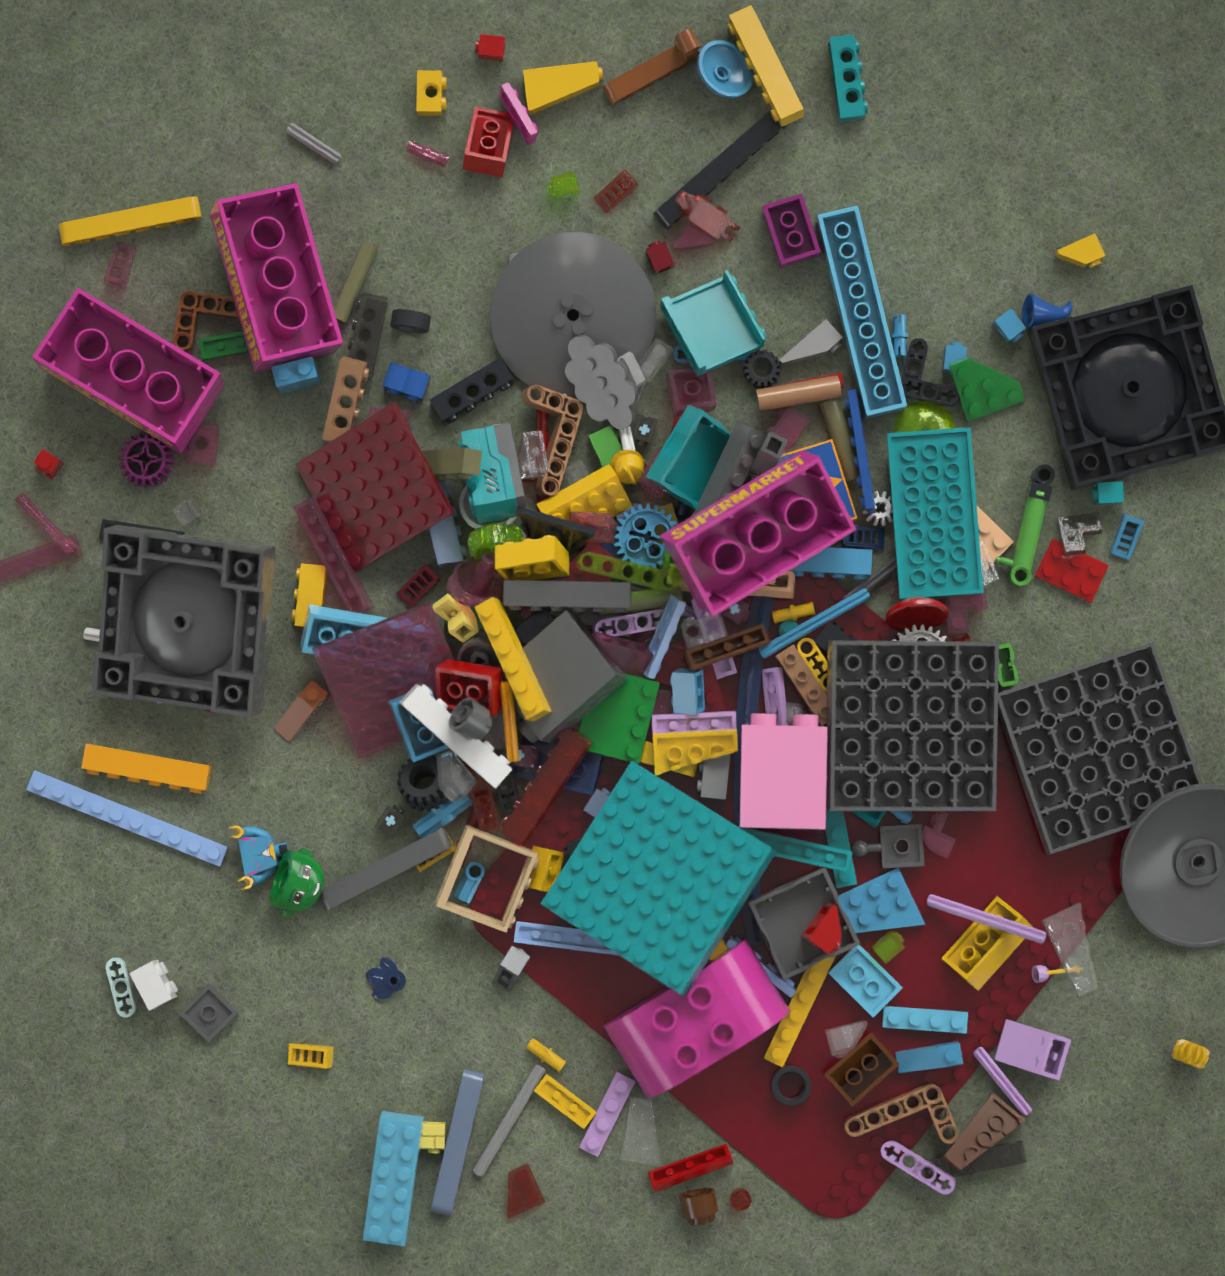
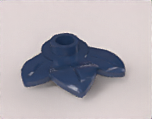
M381 958L380 967L372 968L366 972L367 980L375 986L372 996L376 999L389 998L394 991H400L406 984L405 975L397 969L396 963L390 958ZM393 977L397 978L396 985L392 983Z

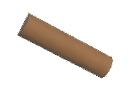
M831 376L756 390V396L760 412L842 397L838 376Z

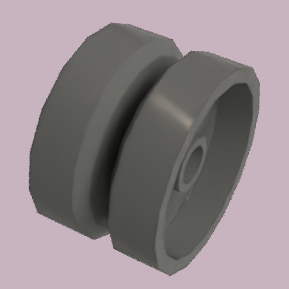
M478 627L479 632L462 643L457 661L500 668L501 664L484 627Z

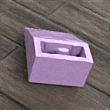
M1006 1019L994 1060L1060 1080L1071 1039Z

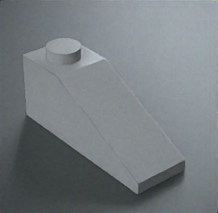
M826 319L779 360L780 365L783 366L825 355L829 351L834 353L841 346L839 342L843 337Z

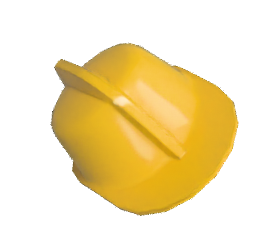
M622 450L611 459L612 469L620 482L624 484L635 485L637 482L643 481L649 471V467L643 457L634 450Z

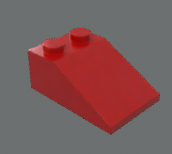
M475 106L462 170L503 178L514 124L509 113Z

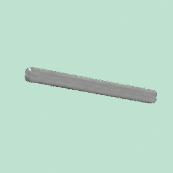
M537 1064L473 1169L476 1175L480 1177L484 1175L545 1073V1068Z

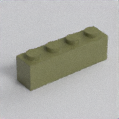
M469 448L421 450L437 481H446V479L455 481L458 479L471 480V476L480 475L482 454L480 450Z

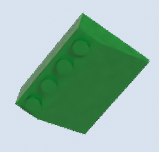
M625 674L628 680L580 721L574 748L639 764L660 683Z

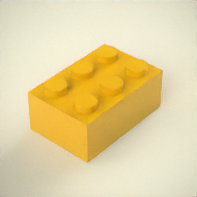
M550 535L534 540L524 539L522 542H505L503 545L495 546V569L505 580L540 581L569 576V552L555 536Z

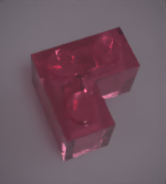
M983 588V594L942 597V602L948 608L949 613L945 621L946 636L970 632L967 612L985 611L988 609L986 588Z

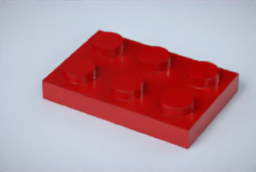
M1052 538L1034 577L1092 603L1109 565Z

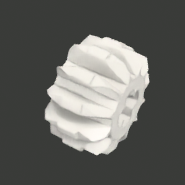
M878 491L874 492L876 509V504H879V506L881 504L884 505V513H881V511L879 513L876 512L870 514L866 519L869 522L874 518V526H877L879 520L881 525L885 526V518L890 523L893 521V518L890 516L893 515L892 504H890L892 499L891 496L888 499L885 498L887 495L885 491H883L881 497ZM866 510L862 511L863 515L868 514Z

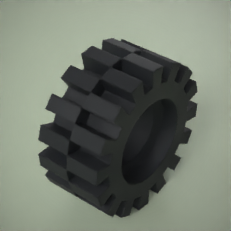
M759 349L747 356L743 372L745 379L753 387H770L778 379L781 365L778 357H775L773 352H767L765 349L760 351ZM763 361L769 365L770 372L768 375L760 377L755 374L754 365L757 362Z

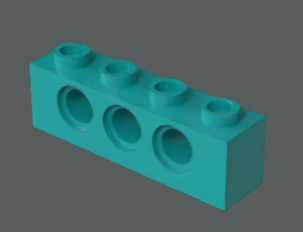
M854 34L830 37L828 44L839 123L864 120L865 113H868L867 101H863L862 93H865L864 81H860L859 74L862 73V62L857 59V53H860L859 41H855ZM844 54L849 55L851 61L843 62L840 57ZM851 75L854 81L848 83L843 79V76ZM854 95L857 101L850 103L846 100V96Z

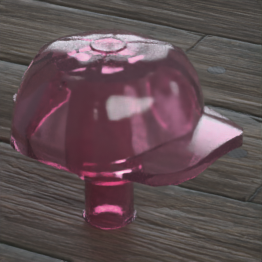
M485 552L482 558L469 557L456 565L453 569V574L448 579L446 588L451 597L464 606L475 608V606L492 597L502 601L505 579L495 569V554Z

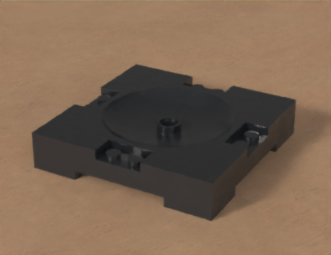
M1193 285L1076 317H1068L1031 327L1028 331L1039 376L1056 429L1055 434L1071 491L1092 486L1099 482H1107L1158 467L1225 451V405L1202 326L1204 324ZM1129 383L1136 386V393L1128 391L1127 385Z

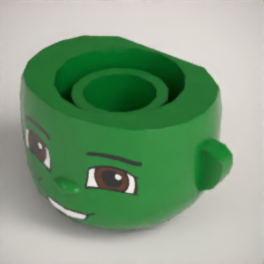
M301 848L299 851L288 850L279 862L270 890L269 901L272 906L280 909L279 913L282 916L290 917L295 913L309 910L316 904L322 892L324 872L320 863L313 858V853L306 848Z

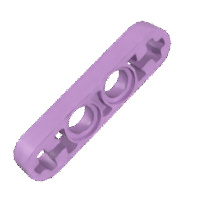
M664 609L599 619L594 622L592 631L598 638H609L654 630L657 628L659 621L652 622V618L660 617ZM640 616H644L647 620L643 628L637 624ZM621 619L627 622V628L624 631H620L617 627ZM602 624L603 626L612 625V629L604 630V634L598 630Z
M890 1140L882 1146L881 1154L884 1159L939 1193L949 1194L955 1189L956 1181L953 1176L898 1142ZM892 1145L895 1147L894 1151L896 1153L900 1154L901 1151L904 1152V1154L900 1157L899 1162L896 1161V1158L898 1157L897 1155L891 1154L889 1156L887 1154L888 1150L886 1149V1147L889 1148ZM904 1157H913L915 1165L913 1167H906L903 1163ZM925 1167L931 1168L933 1177L930 1179L924 1178L922 1169ZM937 1173L941 1174L938 1179L942 1181L948 1179L950 1181L949 1185L951 1188L943 1189V1184L938 1180L936 1184L932 1183L937 1177Z

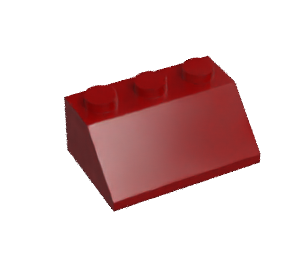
M825 902L801 937L827 954L836 952L841 945L839 940L842 935L837 906Z

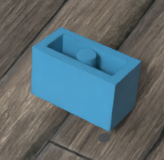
M680 668L672 672L670 685L673 691L671 705L674 714L697 715L705 711L703 669L691 672L690 669Z

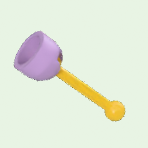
M1042 965L1033 966L1032 977L1036 983L1044 982L1052 974L1069 972L1078 974L1081 972V967L1076 965L1073 968L1049 971L1047 967Z

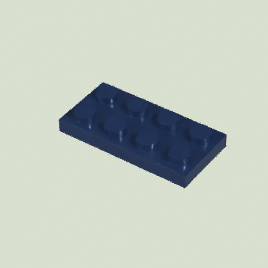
M525 736L522 737L519 750H522V753H524V758L521 757V761H516L513 776L593 796L604 755L557 743L551 744L540 739L535 743H531Z

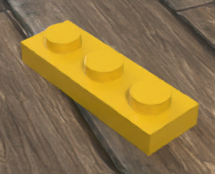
M547 1073L534 1089V1092L583 1129H585L597 1113V1111Z

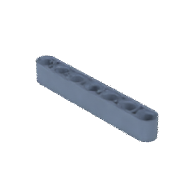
M467 1069L463 1071L431 1212L448 1216L452 1215L484 1073Z

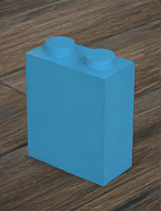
M313 357L272 367L276 387L281 394L322 384L317 363Z

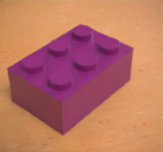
M802 193L762 206L761 212L780 269L820 256L821 251Z

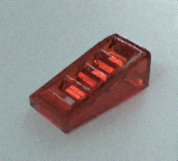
M624 169L594 199L606 213H609L638 188V183ZM623 178H624V179L628 182V184L630 185L628 188H627V187L625 186V184L621 181ZM616 184L624 191L622 194L615 187ZM610 189L618 197L617 199H614L608 192ZM603 195H605L610 200V205H608L604 201V199L602 198Z

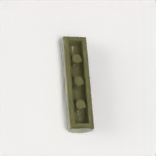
M362 241L334 308L337 321L346 324L378 249L377 246L367 241Z
M835 398L825 401L818 406L829 438L833 440L846 483L857 480V476L861 475L860 469L855 467L854 457L858 455L856 449L852 447L851 434L839 399Z
M675 586L632 592L631 608H626V612L666 607L671 594L682 599L681 587ZM605 608V612H598L599 615L623 613L614 612V608Z

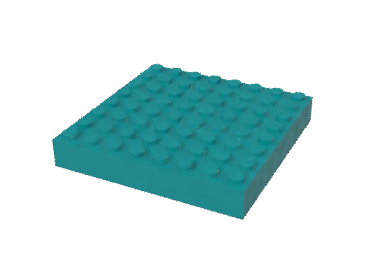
M631 761L541 904L685 997L776 854V851Z

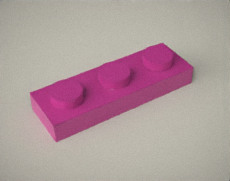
M509 82L501 85L499 97L527 145L535 143L538 134L537 125L530 120L527 108L520 103L517 91L514 88L512 89Z

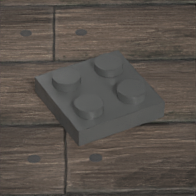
M208 983L179 1014L210 1043L239 1012Z

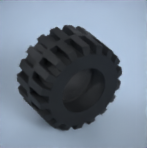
M434 755L415 762L408 759V764H403L401 766L402 771H399L397 775L399 777L397 779L398 789L405 802L412 809L417 808L420 812H423L424 809L427 812H431V808L437 810L440 808V804L445 805L447 803L446 798L450 799V791H453V780L443 761L437 759ZM422 778H435L430 787L426 789L415 788Z

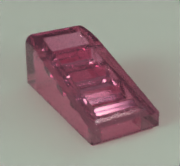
M116 243L104 276L105 285L123 290L126 289L137 250L136 247ZM119 251L128 253L129 256L126 257L118 255ZM118 259L125 261L126 265L116 262V260ZM114 268H119V269H122V270H124V271H123V273H122V272H118V271H114Z

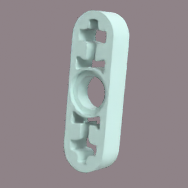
M112 958L106 964V972L115 1007L121 1017H130L136 1012V1002L126 964L121 958ZM114 961L117 964H121L118 972L119 975L124 974L125 978H118L113 981L112 977L117 976L116 971L110 969ZM119 981L126 983L127 990L125 993L121 994L116 991L115 987ZM129 994L130 998H126V1003L131 1005L132 1008L129 1009V1014H126V1011L121 1010V1007L124 1006L123 999L118 1001V997H124Z

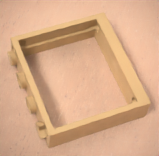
M466 825L435 900V905L507 933L508 928H511L515 922L516 917L513 915L516 908L520 909L524 897H521L524 889L527 890L530 885L531 878L529 876L532 869L535 870L537 867L538 854L536 851ZM473 836L527 856L501 921L447 901Z

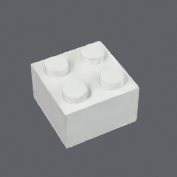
M158 960L151 961L129 973L149 1011L176 998V992H178L175 983L172 980L169 982L166 976L168 970L163 962L159 963Z

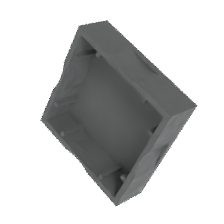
M820 867L746 902L778 973L783 980L811 968L821 960L835 957L860 945L848 916L841 908L838 894L825 867ZM825 902L837 906L842 935L839 940L841 945L835 953L831 952L830 954L820 951L801 937Z

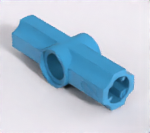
M462 789L448 799L445 805L440 804L439 809H431V812L415 822L413 827L419 836L424 838L457 818L458 814L472 806L474 802L465 789Z

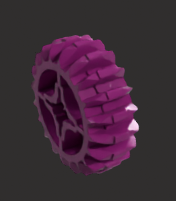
M137 433V440L134 436H130L132 443L129 444L125 441L124 445L127 446V449L120 448L119 450L124 453V456H118V460L124 461V463L118 466L120 469L126 468L122 475H129L127 478L128 482H132L135 479L134 485L137 487L141 481L143 488H147L148 482L151 487H155L154 480L162 484L163 481L160 478L162 475L166 479L169 478L165 471H173V468L168 466V463L173 464L175 460L168 457L173 456L174 452L167 451L170 449L169 446L163 445L164 443L159 440L157 441L154 437L151 438L147 433H145V438H143L142 433ZM144 444L142 451L138 455L131 456L136 447ZM151 444L159 447L162 457L152 455ZM145 455L153 459L146 465L141 461ZM130 462L141 465L142 476L134 473ZM161 464L157 472L149 475L152 466Z

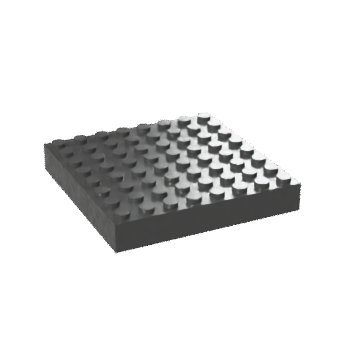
M828 640L826 809L830 811H996L999 642Z
M1153 642L998 693V716L1046 855L1133 827L1141 814L1159 798L1182 787L1203 784Z

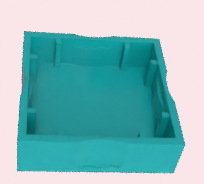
M688 405L645 477L695 511L731 433L703 410Z

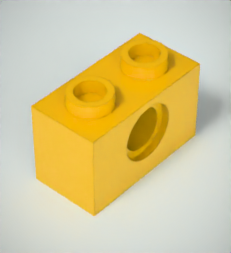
M417 70L416 112L418 116H442V110H446V98L443 97V90L447 89V77H443L442 71ZM434 89L437 91V95L432 98L428 97L426 93Z

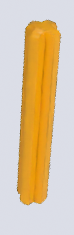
M503 681L500 684L506 754L509 762H516L519 759L513 690L509 681Z

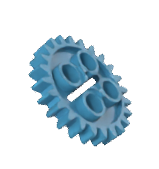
M647 503L645 509H643L641 504H638L637 511L633 507L629 508L631 514L622 513L625 520L618 519L617 521L621 526L614 527L618 534L613 535L612 538L618 539V542L613 544V546L620 547L616 554L623 553L624 556L621 561L628 559V567L635 563L636 570L643 566L644 572H646L648 567L651 566V569L655 571L656 564L663 568V560L667 563L671 562L668 557L670 554L665 544L652 540L645 543L644 538L630 535L629 531H634L641 535L648 532L649 537L662 540L660 536L655 534L654 529L656 525L663 526L665 532L674 528L673 526L677 521L670 522L669 519L672 514L665 516V508L659 512L658 505L650 509V505ZM636 519L644 521L645 527L643 530L635 528L634 523ZM631 539L638 541L639 547L637 550L629 548L628 543ZM651 545L658 547L659 553L657 556L649 554L648 549Z

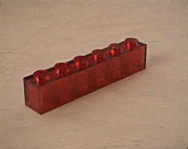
M568 728L562 731L558 737L560 742L556 747L553 746L547 754L548 760L545 764H541L535 772L536 778L533 782L530 781L524 789L525 795L522 799L519 798L515 802L513 813L511 816L508 815L501 824L503 828L500 833L518 846L526 845L593 744L592 740L575 728Z

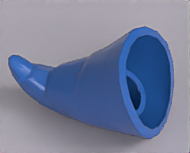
M1029 293L1023 303L1022 321L1027 328L1068 318L1072 312V302L1069 301L1065 306L1059 307L1049 304L1033 293ZM1030 312H1033L1032 318H1029Z

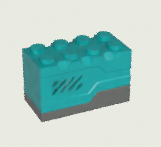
M510 422L461 432L462 440H458L459 448L482 451L480 475L471 476V480H465L473 517L477 516L479 524L517 517L516 510L518 506L527 507Z

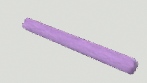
M933 894L928 896L927 905L1041 944L1046 939L1044 931Z

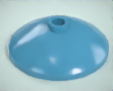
M722 40L709 42L698 54V73L704 84L719 96L738 98L744 95L752 86L754 75L753 70H749L744 58L746 56L744 52L740 53L738 47L730 42Z

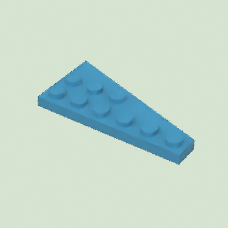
M895 868L838 895L841 908L848 916L855 933L926 925L899 868Z

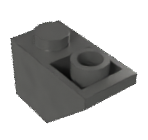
M769 431L749 471L760 476L775 467L788 440Z

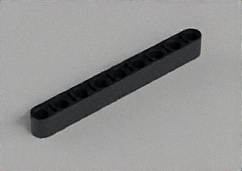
M769 111L653 213L655 218L666 230L670 229V225L673 222H678L686 215V211L689 208L690 210L702 201L701 198L704 195H709L717 188L716 185L719 182L725 181L733 174L732 171L735 168L741 167L750 155L756 154L764 147L763 144L766 141L772 140L781 128L784 129L789 124L781 127L779 121L775 122Z

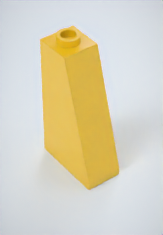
M597 61L523 70L528 115L535 114L598 87L599 80H603L602 67L598 68Z

